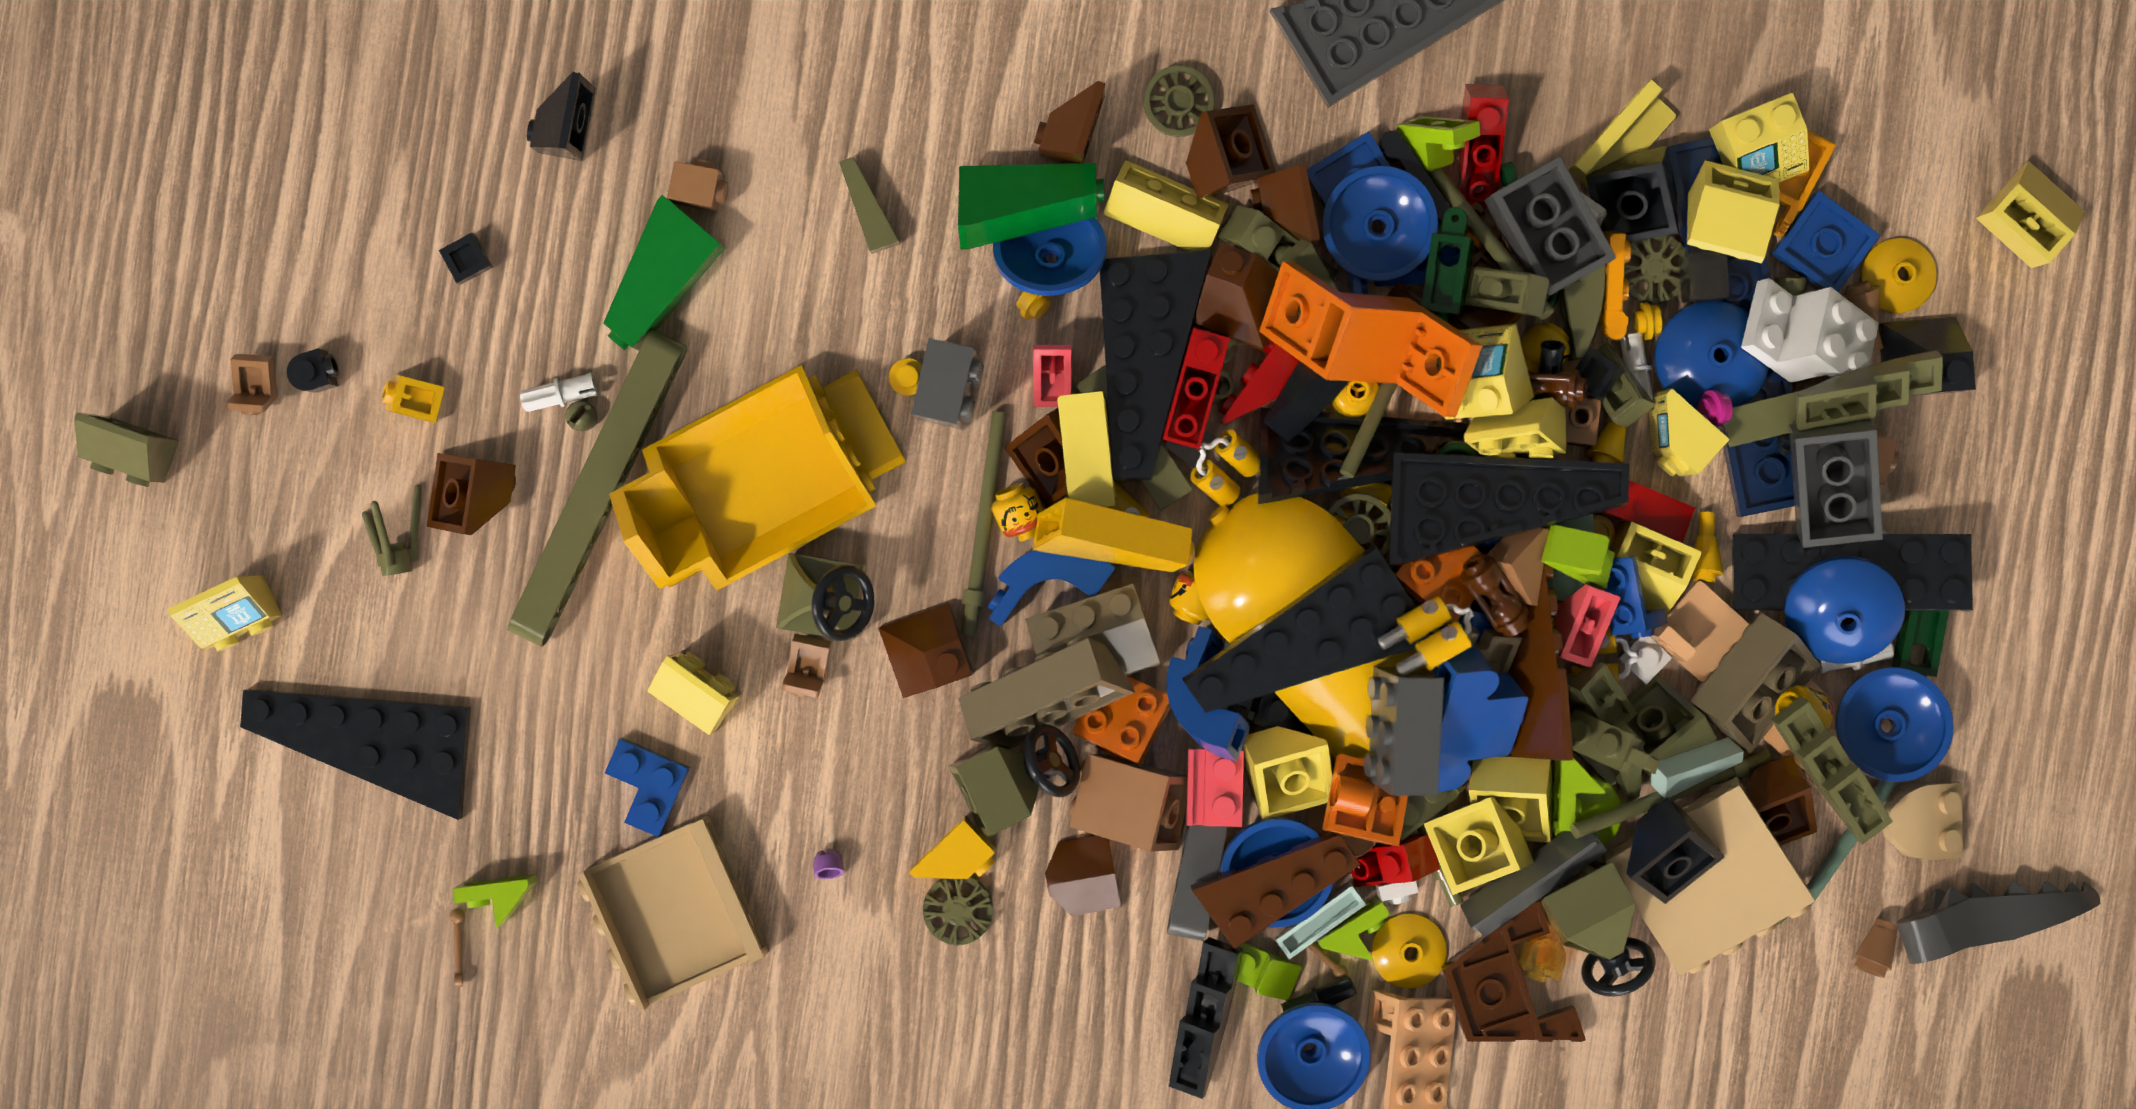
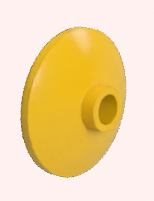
M1893 238L1877 244L1866 255L1860 271V281H1870L1871 286H1879V309L1890 313H1906L1922 306L1933 293L1937 279L1936 266L1930 253L1919 243L1905 238ZM1901 267L1908 271L1909 276L1906 281L1901 280L1898 276V271Z
M1413 913L1399 914L1386 920L1385 925L1375 933L1371 947L1373 963L1379 974L1387 982L1401 988H1418L1430 983L1441 972V967L1444 966L1447 955L1446 942L1440 929L1428 918ZM1409 947H1415L1417 949V956L1411 960L1406 959L1404 956L1405 950Z

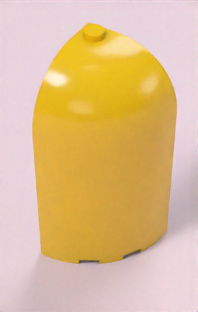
M1258 493L1237 501L1229 507L1225 504L1219 506L1208 517L1210 524L1201 536L1194 556L1195 584L1209 619L1231 645L1365 550L1336 518L1311 501L1295 497L1258 505ZM1415 648L1285 688L1275 693L1315 737L1326 739L1329 752L1335 758L1336 755L1343 754L1364 759L1365 755L1369 753L1370 738L1366 734V719L1368 715H1371L1372 700L1368 696V681L1370 677H1373L1374 666L1396 667V664L1416 654L1417 650ZM1425 664L1419 667L1431 673H1433L1434 668L1429 670L1425 666Z

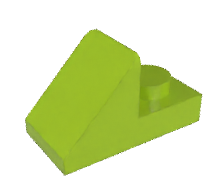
M1420 116L1397 124L1398 134H1401V138L1406 141L1427 171H1433L1454 162L1453 150L1465 147L1466 141L1480 136L1479 121Z
M1550 525L1541 562L1584 584L1598 589H1606L1615 553L1608 550L1610 538L1605 535Z
M1574 758L1571 761L1554 760L1552 826L1559 831H1571V824H1574L1575 821L1579 822L1581 819V800L1576 799V793L1606 794L1604 789Z
M536 874L462 883L453 888L454 904L467 902V908H477L490 905V899H492L495 926L499 928L508 921L535 885L537 876Z
M1377 896L1317 941L1322 949L1373 961L1359 934L1364 931L1366 934H1371L1385 925L1384 919L1390 916V913Z
M1247 942L1238 946L1243 949L1237 981L1253 987L1259 995L1288 1001L1302 965Z

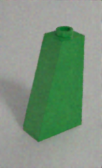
M1096 163L959 166L958 233L960 250H968L1097 217V202L1104 201V179H1096Z
M663 195L656 201L603 322L611 330L607 336L624 350L630 346L639 351L648 333L651 330L656 331L725 249L723 245Z

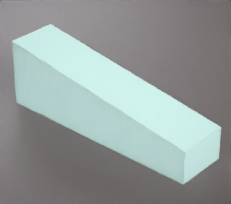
M1727 737L1660 761L1656 773H1651V786L1664 798L1672 797L1743 762L1744 751Z
M1349 880L1331 894L1315 914L1298 924L1289 926L1275 937V941L1290 960L1364 907L1366 903Z

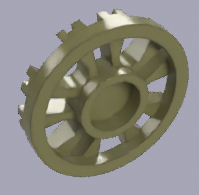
M1183 65L1164 68L1151 78L1144 94L1146 116L1150 123L1165 135L1185 137L1194 134L1199 117L1190 111L1192 108L1202 113L1213 110L1214 94L1212 87L1206 77L1194 68ZM1178 72L1191 75L1186 86L1179 85L1177 82ZM1168 74L1174 84L1170 89L1164 78ZM1199 80L1202 86L1192 93L1189 88ZM1156 83L1165 89L1166 94L1164 96H1157L1151 93ZM1207 93L1208 105H1198L1194 102V98L1197 95ZM1163 101L1164 106L1150 107V102ZM1159 112L1168 113V119L1163 125L1154 117ZM1172 116L1179 118L1176 130L1170 129ZM1185 116L1190 117L1195 126L1184 129L1182 118Z
M1668 235L1630 242L1631 254L1638 257L1640 262L1637 267L1624 263V278H1627V273L1637 270L1640 277L1628 280L1629 295L1640 302H1648L1649 304H1660L1675 298L1687 285L1691 273L1686 261V248L1676 241L1674 237ZM1650 240L1661 241L1658 252H1654L1651 249ZM1641 243L1648 255L1644 257L1636 245ZM1668 245H1671L1674 249L1666 257L1663 255V252ZM1679 254L1682 266L1675 267L1671 264V259ZM1670 272L1681 273V279L1670 276ZM1640 280L1647 283V289L1643 295L1633 288ZM1664 280L1670 281L1676 287L1669 294H1667L1663 287ZM1653 284H1657V298H1653Z
M1352 494L1339 499L1330 507L1328 513L1332 516L1335 513L1346 519L1342 526L1362 548V544L1367 542L1370 547L1373 546L1372 537L1374 534H1379L1387 537L1381 549L1376 545L1374 546L1382 556L1388 551L1391 513L1380 500L1366 494ZM1360 500L1366 501L1364 515L1358 514ZM1349 501L1352 502L1354 508L1353 515L1351 516L1345 515L1340 507ZM1376 505L1383 512V515L1376 520H1371L1368 517V513ZM1387 522L1388 529L1374 531V524Z
M971 876L968 879L938 880L927 892L923 903V917L929 931L938 940L954 946L968 944L980 938L988 929L993 916V903L988 890L980 881ZM955 881L957 894L951 896L948 882ZM963 882L975 886L971 895H962L961 887ZM939 887L947 894L946 901H939L932 896ZM982 893L984 899L973 905L971 899ZM929 905L943 906V911H929ZM987 907L986 919L976 917L973 914V910ZM941 916L945 919V924L937 929L931 919ZM970 918L981 927L978 931L967 923ZM948 923L955 925L950 937L944 935ZM964 926L967 928L969 936L957 938V928Z

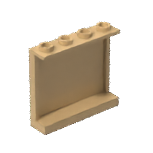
M1738 777L1731 779L1682 807L1718 847L1725 858L1666 904L1630 879L1626 873L1634 835L1605 853V862L1607 864L1613 862L1636 903L1635 908L1680 976L1688 971L1694 974L1703 970L1709 965L1710 959L1721 953L1729 955L1736 952L1743 946L1744 940L1755 934L1757 937H1761L1770 933L1777 927V922L1788 916L1796 918L1803 915L1811 908L1810 904L1815 902L1810 887L1806 886L1747 796L1746 790Z
M709 815L591 866L578 874L580 877V881H578L580 894L586 902H591L596 913L593 916L594 925L600 936H606L611 947L608 951L610 961L616 971L621 970L626 984H624L625 995L631 1005L636 1004L639 1012L646 1010L649 1005L746 962L753 963L762 959L769 952Z

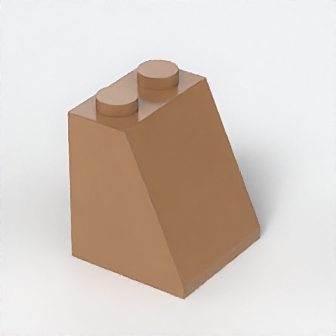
M1087 754L1086 759L1080 765V784L1077 796L1073 798L1069 809L1071 817L1069 827L1150 852L1179 850L1186 822L1187 775L1141 764L1139 767L1127 760H1120L1103 754Z

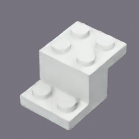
M1767 278L1757 281L1741 348L1789 382L1823 375L1834 378L1870 366L1879 323L1832 287L1793 296L1773 280Z

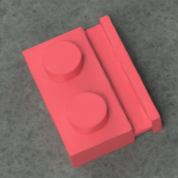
M1188 748L1187 826L1242 827L1243 749L1236 762L1214 755L1206 749Z

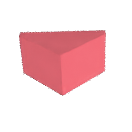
M1033 345L1034 407H1058L1057 399L1059 396L1071 395V345Z
M1585 584L1560 603L1556 618L1553 619L1554 626L1557 627L1558 633H1561L1563 650L1559 652L1558 657L1591 668L1621 597Z

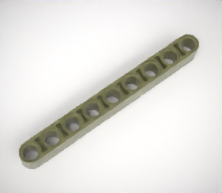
M651 330L646 336L508 624V631L541 647L545 646L613 508L609 494L623 487L683 363L688 348L686 345L655 330Z

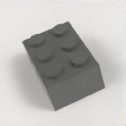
M1560 156L1493 193L1484 200L1509 247L1524 270L1530 274L1549 279L1546 297L1616 259L1613 250Z
M928 338L911 412L914 417L921 421L963 430L965 422L971 424L976 401L971 397L973 386L980 387L984 371L983 362L979 359L975 348Z
M1871 419L1798 431L1796 424H1790L1789 435L1796 532L1802 547L1882 540L1877 429Z
M1374 666L1373 677H1370L1368 681V696L1372 700L1371 715H1368L1366 719V734L1370 738L1369 753L1364 758V772L1368 777V781L1392 796H1438L1444 678L1422 668H1417L1402 676L1395 666Z

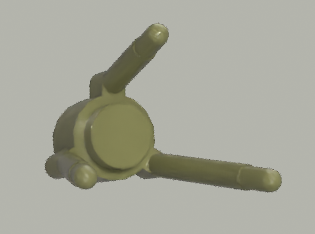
M419 484L414 486L408 549H405L404 542L389 543L384 520L377 501L371 502L377 531L370 514L367 511L362 512V518L376 553L378 567H381L382 576L413 571L411 562L419 560L417 542L422 489Z

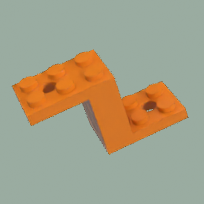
M1282 261L1259 330L1260 333L1326 380L1396 383L1444 417L1457 416L1483 346L1410 298L1341 293L1297 263ZM1299 305H1300V308H1301V314H1300V316H1299V314L1297 313V310H1298ZM1439 356L1441 359L1440 371L1436 366V362Z

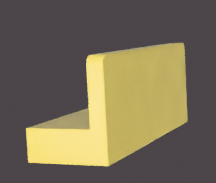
M1653 80L1645 84L1568 169L1569 173L1588 189L1586 181L1588 174L1628 154L1647 150L1676 118V114L1657 97L1663 89Z
M1125 160L1114 182L1103 214L1190 252L1210 250L1229 204L1211 196L1198 199L1195 189Z
M1105 391L1059 396L1057 400L1068 498L1102 507L1116 506L1117 498L1115 482L1113 480Z

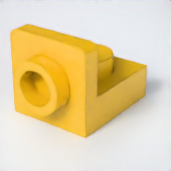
M394 374L393 380H387L385 383L381 401L386 403V411L436 424L445 387Z

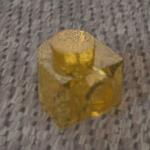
M1545 934L1525 942L1518 962L1520 967L1526 970L1524 976L1541 983H1546L1547 978L1559 981L1566 963V952L1557 940Z

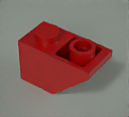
M1428 833L1409 835L1406 839L1400 841L1399 846L1376 842L1367 853L1357 857L1361 865L1353 869L1351 874L1354 886L1361 887L1414 882L1440 870Z

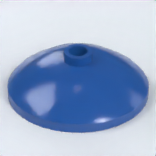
M1390 166L1363 168L1344 178L1330 194L1322 218L1324 241L1333 259L1350 274L1370 281L1397 279L1416 269L1429 254L1432 233H1437L1438 229L1436 206L1427 188L1410 173ZM1375 221H1381L1385 225V231L1381 234H1376L1372 231L1371 224Z
M1096 218L993 243V256L996 267L1006 281L1022 291L1044 296L1066 294L1088 284L1101 270L1107 253L1106 236Z
M1702 301L1687 306L1673 315L1659 334L1654 353L1655 370L1663 389L1672 388L1696 410L1702 395L1708 390H1718L1720 393H1726L1732 402V407L1749 402L1762 387L1769 370L1768 366L1741 348L1749 313L1739 306L1728 302ZM1716 349H1721L1725 354V358L1721 363L1714 359V351Z
M1856 556L1832 557L1807 568L1791 585L1784 606L1787 628L1799 636L1816 659L1836 664L1863 661L1883 651L1899 633L1905 614L1904 598L1895 578L1881 565ZM1847 617L1854 618L1853 623L1850 625L1841 624V621Z
M1904 668L1878 669L1858 678L1843 694L1835 719L1838 741L1850 761L1858 766L1864 774L1888 782L1911 781L1931 772L1947 754L1953 737L1952 712L1944 694L1925 676ZM1883 719H1888L1891 722L1892 728L1888 733L1884 732L1881 728Z
M1272 817L1256 821L1242 829L1231 840L1222 858L1220 875L1235 868L1240 870L1258 863L1257 860L1270 855L1275 857L1291 851V847L1318 838L1321 835L1309 825L1292 818ZM1333 883L1268 927H1288L1311 917L1327 900Z
M1305 1003L1294 1006L1278 1015L1264 1031L1257 1050V1067L1262 1083L1274 1099L1291 1109H1331L1344 1103L1363 1084L1370 1065L1369 1042L1361 1025L1347 1011L1327 1003ZM1307 1043L1315 1044L1313 1049L1309 1051L1303 1050Z

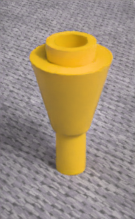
M1611 419L1597 437L1596 445L1591 446L1587 451V455L1592 458L1591 462L1623 463L1626 428L1614 423Z
M1700 512L1699 536H1697L1693 547L1702 552L1692 574L1693 581L1716 582L1717 576L1724 575L1717 538L1714 536V512Z

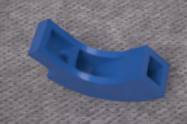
M1035 550L1028 552L1012 562L998 577L999 580L1010 588L1007 592L999 589L987 607L993 611L989 619L1001 627L1024 593L1034 584L1044 580L1058 579L1067 581L1090 597L1096 596L1115 567L1103 561Z
M1199 626L1195 637H1192L1187 644L1186 659L1171 657L1166 682L1169 704L1176 719L1201 747L1214 755L1237 762L1250 730L1248 723L1239 713L1222 708L1205 713L1182 680L1183 677L1218 654L1223 646L1222 641L1212 629Z

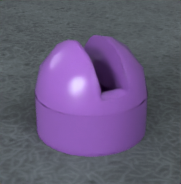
M828 849L827 854H825L823 850H820L813 861L814 876L819 879H833L844 874V867L839 852L834 849Z

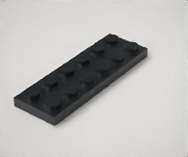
M1797 534L1732 535L1734 611H1784L1787 593L1797 577L1815 563L1838 556L1861 557L1884 567L1895 578L1901 589L1905 611L1970 612L1973 610L1971 534H1883L1882 540L1806 548L1802 547Z

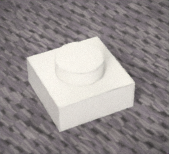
M1650 636L1635 638L1629 644L1631 651H1637L1638 661L1631 665L1630 672L1642 684L1647 685L1672 659ZM1624 650L1616 657L1624 666L1627 660L1632 658Z
M1416 881L1375 885L1379 899L1382 902L1388 900L1389 905L1407 902L1411 900V894L1419 893Z

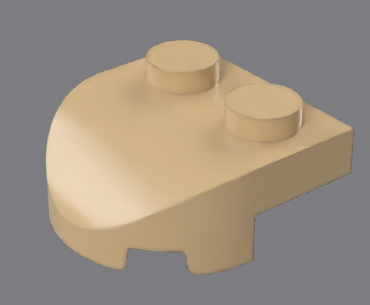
M1952 781L1934 783L1907 782L1898 786L1899 792L1894 799L1884 804V808L1893 822L1882 830L1885 839L1892 842L1899 850L1897 853L1925 860L1963 858L1962 783Z

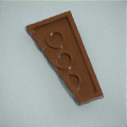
M1331 832L1291 847V851L1272 857V855L1257 860L1258 863L1240 870L1235 868L1222 873L1219 878L1206 883L1201 881L1190 886L1192 892L1235 949L1361 864L1342 836Z

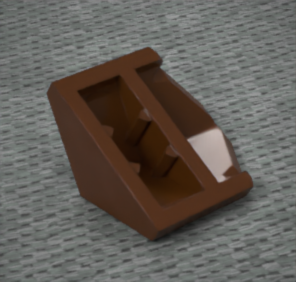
M1091 835L1058 842L1045 872L1049 896L1071 916L1121 907L1109 839Z

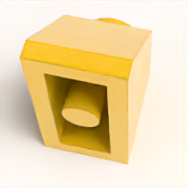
M965 816L911 867L909 873L914 878L968 879L974 873L980 877L995 863L991 856L995 854L996 847Z

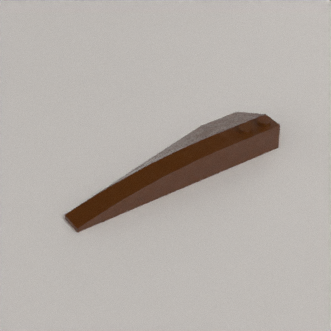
M1544 563L1538 606L1525 604L1529 610L1528 617L1530 618V623L1526 629L1518 634L1522 637V640L1508 671L1528 697L1524 718L1520 724L1513 749L1509 756L1571 761L1573 760L1566 668L1560 669L1556 659L1559 656V652L1563 650L1561 633H1558L1557 627L1552 626V619L1556 618L1558 611L1557 597L1552 587L1547 588V580H1552L1554 574L1553 567Z

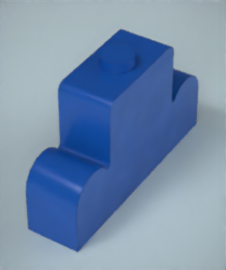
M1475 647L1468 648L1436 666L1433 670V674L1444 678L1438 792L1457 789L1468 780L1471 774V768L1468 764L1469 760L1509 755L1524 718L1528 702L1526 694L1510 673H1496L1480 650Z

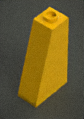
M1065 498L1038 513L1033 550L1174 572L1188 566L1193 557L1194 543L1191 541L1193 529Z

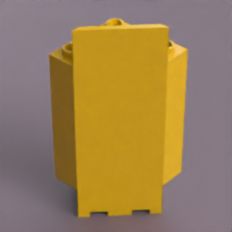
M800 365L642 449L649 473L611 492L609 496L624 543L659 589L666 585L670 588L703 571L716 591L876 507L871 491L876 489L872 480L904 464L906 461L857 369L822 386L816 375L809 378L803 366Z

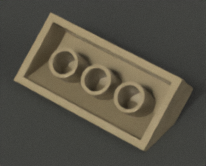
M1079 637L1068 642L1067 648L1061 651L1048 652L1037 656L1033 664L1024 668L1015 667L1005 671L1002 674V678L992 683L983 682L974 685L970 689V693L958 699L970 740L1009 750L1024 743L1028 733L1037 725L1050 724L1060 727L1131 695L1135 691L1133 685L1105 644L1089 637Z

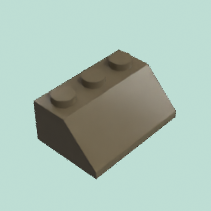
M1134 583L1025 619L1036 656L1048 652L1061 651L1067 648V644L1071 640L1079 637H1089L1106 645L1126 676L1161 665Z
M1761 613L1754 622L1745 628L1741 639L1733 649L1721 658L1718 667L1707 681L1698 686L1690 702L1710 723L1751 754L1774 725L1771 718L1775 716V705L1782 692L1791 686H1806L1821 665L1796 633Z

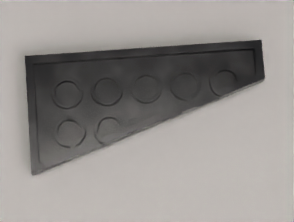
M1212 250L1105 259L1100 270L1114 482L1152 480L1164 436L1163 433L1172 407L1175 388L1181 373Z
M1261 407L1259 416L1258 505L1392 480L1394 452L1437 454L1439 449L1449 442L1461 441L1466 443L1464 441V434L1470 424L1382 417L1354 478H1349L1342 475L1340 469L1366 415L1348 417L1340 413L1321 412L1288 442L1283 440L1264 422L1271 408ZM1476 451L1478 456L1484 457L1482 454ZM1460 453L1451 454V455L1464 456L1463 454H1460Z
M1394 452L1389 567H1397L1627 505L1629 501V463Z
M1373 545L1183 677L1182 680L1204 712L1207 713L1415 649V644L1434 633L1431 632L1412 644L1405 638L1385 650L1379 645V637L1398 627L1396 619L1415 609L1416 606L1379 550Z
M255 689L243 690L241 728L452 818L462 819L471 707Z

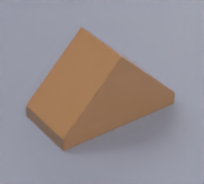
M1539 528L1502 538L1486 555L1494 557L1524 604L1538 606L1544 566L1541 560L1549 529ZM1500 583L1501 591L1507 593L1502 584Z

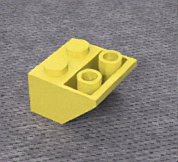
M1705 160L1688 193L1687 244L1703 250H1712L1739 259L1762 263L1780 205L1779 179Z
M2027 161L1978 214L1976 219L2030 268L2050 263L2074 237L2085 211L2030 161Z
M1553 398L1528 401L1513 414L1473 417L1464 434V441L1484 457L1551 460L1553 455L1566 453L1565 408Z
M1621 522L1609 549L1615 553L1614 558L1628 556L1636 558L1646 610L1665 608L1666 615L1687 588L1702 553L1697 549L1633 522Z
M688 651L685 655L676 653L667 656L654 677L648 692L708 735L714 733L741 696L734 691L736 685L719 673L716 677L703 669L706 665L705 662Z

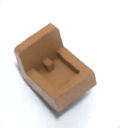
M235 354L230 359L234 394L227 401L228 410L241 411L245 415L261 414L277 398L273 356Z
M795 634L791 644L788 669L783 681L782 690L791 692L798 697L818 698L826 679L832 642Z

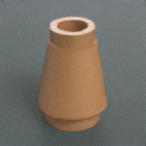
M1876 919L1875 924L1854 955L1857 958L1854 967L1868 974L1885 978L1887 970H1892L1898 926L1882 919Z

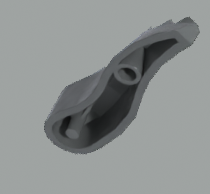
M2014 881L2009 884L2003 896L1994 897L1990 896L1977 884L1971 883L1966 895L1954 887L1949 888L1947 893L1941 889L1934 890L1922 910L1899 919L1897 925L1909 963L1919 964L1946 957L1965 948L2018 939L2080 916L2101 903L2097 891L2086 882H2083L2081 890L2071 882L2065 892H2062L2048 881H2045L2038 894H2031Z

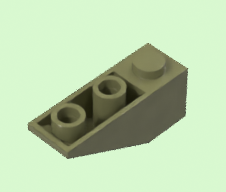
M1237 205L1218 235L1228 245L1258 255L1278 273L1281 267L1280 259L1298 242L1296 238L1259 210ZM1320 257L1333 281L1338 270Z

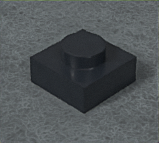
M472 232L439 250L455 282L459 285L493 268L476 234Z
M1593 347L1588 350L1574 369L1580 371L1581 378L1587 379V392L1600 401L1605 398L1625 371Z

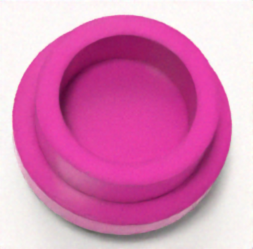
M1708 390L1698 402L1697 411L1716 428H1719L1723 423L1730 421L1732 402L1726 393H1720L1718 390Z

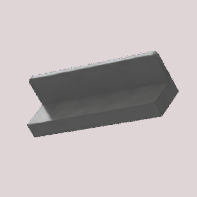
M1564 831L1531 855L1534 864L1499 877L1460 906L1470 927L1473 930L1478 929L1483 937H1485L1608 852V850L1595 832L1576 839L1571 831Z

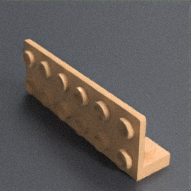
M1697 581L1666 615L1667 623L1655 628L1654 635L1650 637L1700 683H1703L1716 670L1721 658L1727 652H1730L1741 639L1749 623L1702 581ZM1810 679L1805 687L1823 692L1830 698L1833 704L1834 717L1828 730L1837 738L1835 719L1839 704ZM1773 725L1763 740L1782 757L1791 755L1804 777L1816 786L1775 725Z
M1371 990L1367 1027L1391 1036L1383 1109H1446L1456 1010L1451 997L1405 998L1385 990Z

